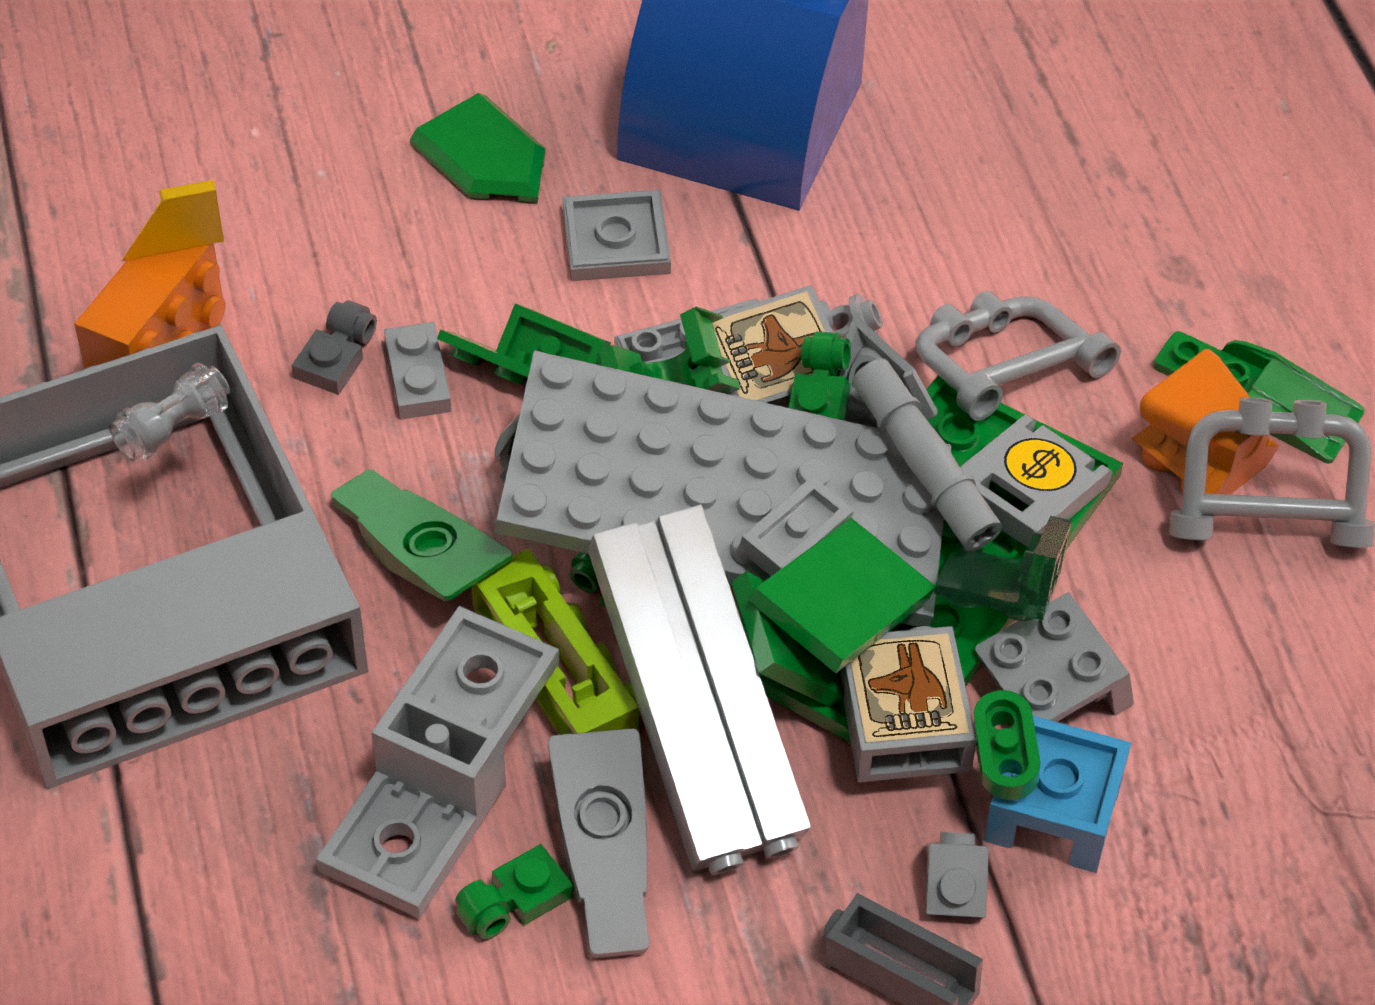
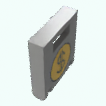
M1024 415L960 468L964 475H971L976 482L975 487L1001 522L1002 530L1033 551L1106 488L1110 482L1112 471L1104 465L1099 466L1093 471L1095 459L1045 426H1041L1034 431L1036 421L1028 415ZM990 480L1029 505V507L1021 512L988 489Z

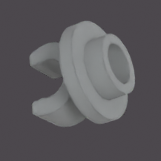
M860 294L850 296L849 305H840L831 310L834 324L837 328H841L834 332L839 333L841 338L846 337L854 314L877 334V329L883 327L882 317L875 302L872 299L865 301Z

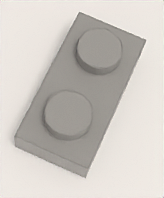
M435 322L384 329L385 344L400 420L452 412L451 398L439 340L437 339Z
M812 476L747 531L741 538L738 550L772 576L852 518L854 509Z

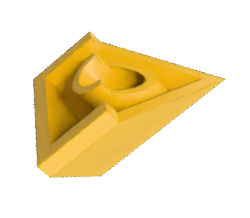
M214 180L160 189V202L121 261L224 242Z

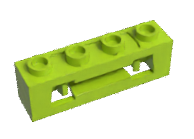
M526 549L513 555L511 561L471 586L473 608L481 616L539 641L541 640L533 630L534 627L538 626L536 612L544 622V635L553 647L559 649V657L578 683L571 687L573 693L572 700L565 690L566 677L557 665L535 699L558 735L621 729H636L639 732V714L641 712L631 683L623 684L615 673L614 662L606 646L601 642L595 644L587 633L586 621L575 603L569 605L560 594L557 577L550 566L547 564L541 566L530 549Z

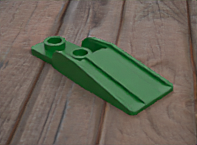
M1176 331L1155 357L1154 369L1169 376L1203 350L1210 349L1219 356L1250 397L1264 398L1272 401V412L1293 413V405L1296 400L1327 403L1326 414L1348 417L1357 423L1360 422L1365 412L1361 404L1280 354L1246 341L1234 340L1227 342L1224 348L1220 350L1183 332ZM1269 434L1327 464L1333 463L1346 443L1345 440L1337 436L1306 438L1292 434Z
M374 470L364 471L331 492L333 504L358 522L367 547L389 571L443 601L453 599L513 559L512 551L438 505L406 489H399Z

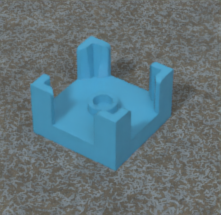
M1033 716L1040 756L1039 783L1031 794L1021 799L1005 800L993 795L984 842L1012 848L1016 828L1019 825L1074 841L1069 864L1076 868L1097 873L1132 742ZM1006 772L1002 774L1007 777L1018 776L1017 774L1012 772Z

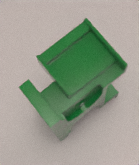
M697 306L680 314L687 340L684 342L686 350L673 358L645 363L642 362L640 353L614 345L596 352L600 356L602 366L724 394H730L740 389L738 379L723 375L721 367L731 362L730 359L721 356L713 323L722 319L723 316Z

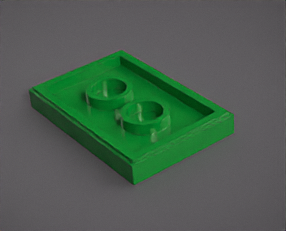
M850 518L757 586L749 602L828 668L837 673L927 602L936 586L853 518Z

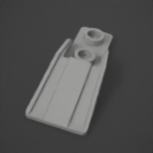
M621 729L553 735L548 739V751L564 857L570 881L573 884L575 898L578 904L584 903L589 952L595 958L645 953L649 947L643 898L647 892V822L640 734L636 729Z

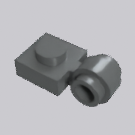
M350 300L344 303L336 302L331 307L326 321L327 330L333 332V334L315 330L291 365L293 378L339 395L363 360L362 346L358 345V342L367 344L371 340L377 325L376 315L371 314L367 306Z

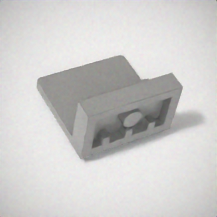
M1069 592L986 639L975 648L977 657L1000 689L1012 691L1024 697L1031 706L1033 716L1058 722L1093 700L1099 702L1102 699L1115 716L1134 705L1130 673Z

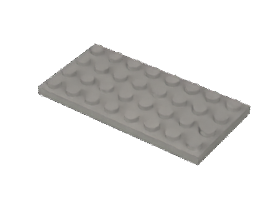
M534 351L494 533L588 553L592 536L595 533L635 522L638 525L656 521L660 515L702 504L728 584L732 585L731 581L745 571L763 580H767L771 576L738 550L741 538L813 476L854 509L852 518L921 573L937 588L944 518L931 505L932 496L908 467L890 435L881 432L879 428ZM946 444L947 447H948V449H949L950 452H951V445H950V444ZM936 588L927 602L900 623L917 627H929L934 617Z

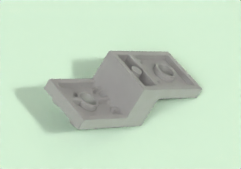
M459 606L371 732L376 772L316 858L318 872L420 919L505 788L504 746L559 664V649ZM480 668L490 669L496 674L491 681L486 683H474L466 678L469 672ZM396 835L407 836L413 841L412 845L403 852L392 853L382 847L386 839Z

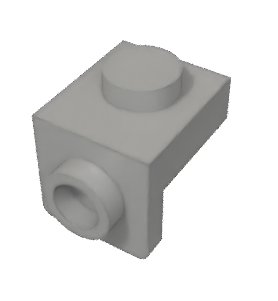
M940 832V843H927L926 846L928 863L925 914L986 918L989 846H975V834Z

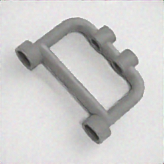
M984 291L976 296L970 306V312L962 314L952 304H945L939 307L931 318V325L923 329L916 339L918 356L958 392L956 398L958 407L976 421L989 417L998 408L1003 396L999 385L1075 358L1076 363L1092 377L1099 378L1109 373L1115 367L1121 354L1120 346L1105 333L1088 334L1057 307L1045 300L1021 296L1002 301L991 291ZM1022 316L1040 320L1064 340L970 374L937 347L938 344L946 341L953 346H959L966 342L973 332L988 328L993 333L1000 332L1010 323L1011 319Z
M1255 397L1240 398L1239 410L1212 412L1201 418L1191 430L1186 449L1182 510L1171 511L1169 535L1189 540L1210 539L1213 535L1214 515L1332 521L1331 543L1355 548L1372 547L1375 540V522L1365 519L1371 464L1370 439L1363 427L1353 419L1335 414H1326L1327 403L1296 400L1294 401L1292 413L1272 412V401L1269 399ZM1223 431H1235L1248 435L1292 434L1306 438L1341 437L1349 446L1345 500L1206 494L1205 486L1210 440L1214 435Z

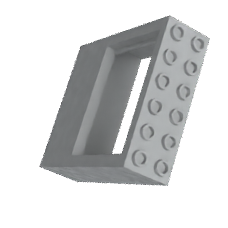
M222 325L201 332H195L186 337L143 349L137 353L100 365H94L85 370L48 382H42L33 387L0 397V488L136 443L128 431L130 417L146 407L160 409L176 398L182 384L188 383L199 393L204 408L201 412H184L168 423L165 433L210 418L261 525L21 610L0 560V672L47 790L368 673L360 606Z

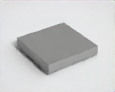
M660 190L562 197L571 281L671 274V259Z

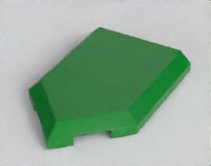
M475 94L420 125L411 136L410 144L469 198L490 199V194L518 196V201L538 203L546 148L486 95Z

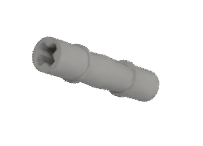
M877 359L863 366L854 375L852 385L877 420V426L880 431L890 435L908 467L932 496L931 505L933 508L941 513L965 550L974 551L990 543L1001 532L1002 524L975 487L976 482L971 475H964L943 439L920 412V401L911 395L888 360Z

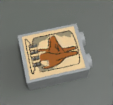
M812 285L721 313L720 315L723 318L713 323L721 356L731 360L730 363L721 366L723 375L738 379L740 386L739 390L729 395L789 408L795 374L813 375L811 368H804L802 365L801 349L804 338L806 336H813L817 331L833 332V317L830 308L824 300L819 301Z
M919 626L906 631L887 632L838 671V677L844 692V698L842 699L858 782L972 772L977 739L952 626L939 628Z

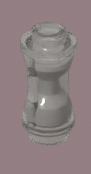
M197 362L188 368V372L178 378L173 387L172 395L159 403L140 402L131 408L125 407L117 412V419L109 424L111 437L119 450L129 460L135 461L141 456L148 459L155 455L157 449L168 441L175 424L186 417L202 419L212 415L214 412L220 413L228 407L226 395L230 393L229 385L217 368L214 366L207 368L204 364Z

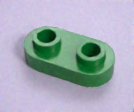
M998 690L987 693L976 703L973 722L977 739L976 750L982 784L988 792L998 798L1005 800L1024 798L1035 790L1040 776V756L1031 706L1024 697L1012 691ZM1004 724L1009 726L1010 729L1004 728L999 730L996 729L995 726ZM1006 772H1012L1017 774L1018 776L1007 777L1002 774Z

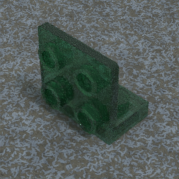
M1050 515L1043 533L1033 532L1028 551L1025 550L1022 561L976 550L967 551L959 546L953 547L936 581L934 594L947 597L951 604L959 607L975 608L981 605L1001 610L1004 616L1017 621H1030L1034 618L1044 620L1060 579L1072 520Z

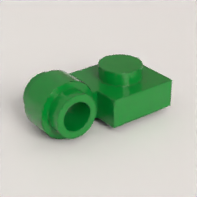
M818 331L813 336H806L804 338L801 349L802 365L804 368H811L813 375L795 374L789 408L839 420L845 419L851 385L846 377H840L837 374L839 370H847L851 359L849 339L841 338L840 334L836 332Z
M539 844L493 870L492 884L486 885L483 880H476L466 885L455 898V903L458 906L456 913L471 934L480 935L482 939H490L500 934L508 926L511 920L508 913L513 911L525 926L573 898V884L543 845Z

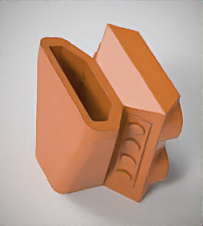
M1205 349L1144 394L1140 401V415L1150 424L1131 439L1142 447L1141 456L1148 467L1160 472L1172 471L1181 478L1180 487L1183 492L1186 449L1191 430L1201 418L1212 412L1239 410V399L1250 396L1219 356L1210 349ZM1235 431L1217 433L1209 443L1205 493L1231 495L1268 465L1279 445L1268 438L1269 434L1248 435Z

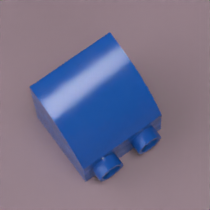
M642 0L631 42L622 90L617 160L800 211L862 83L868 0Z

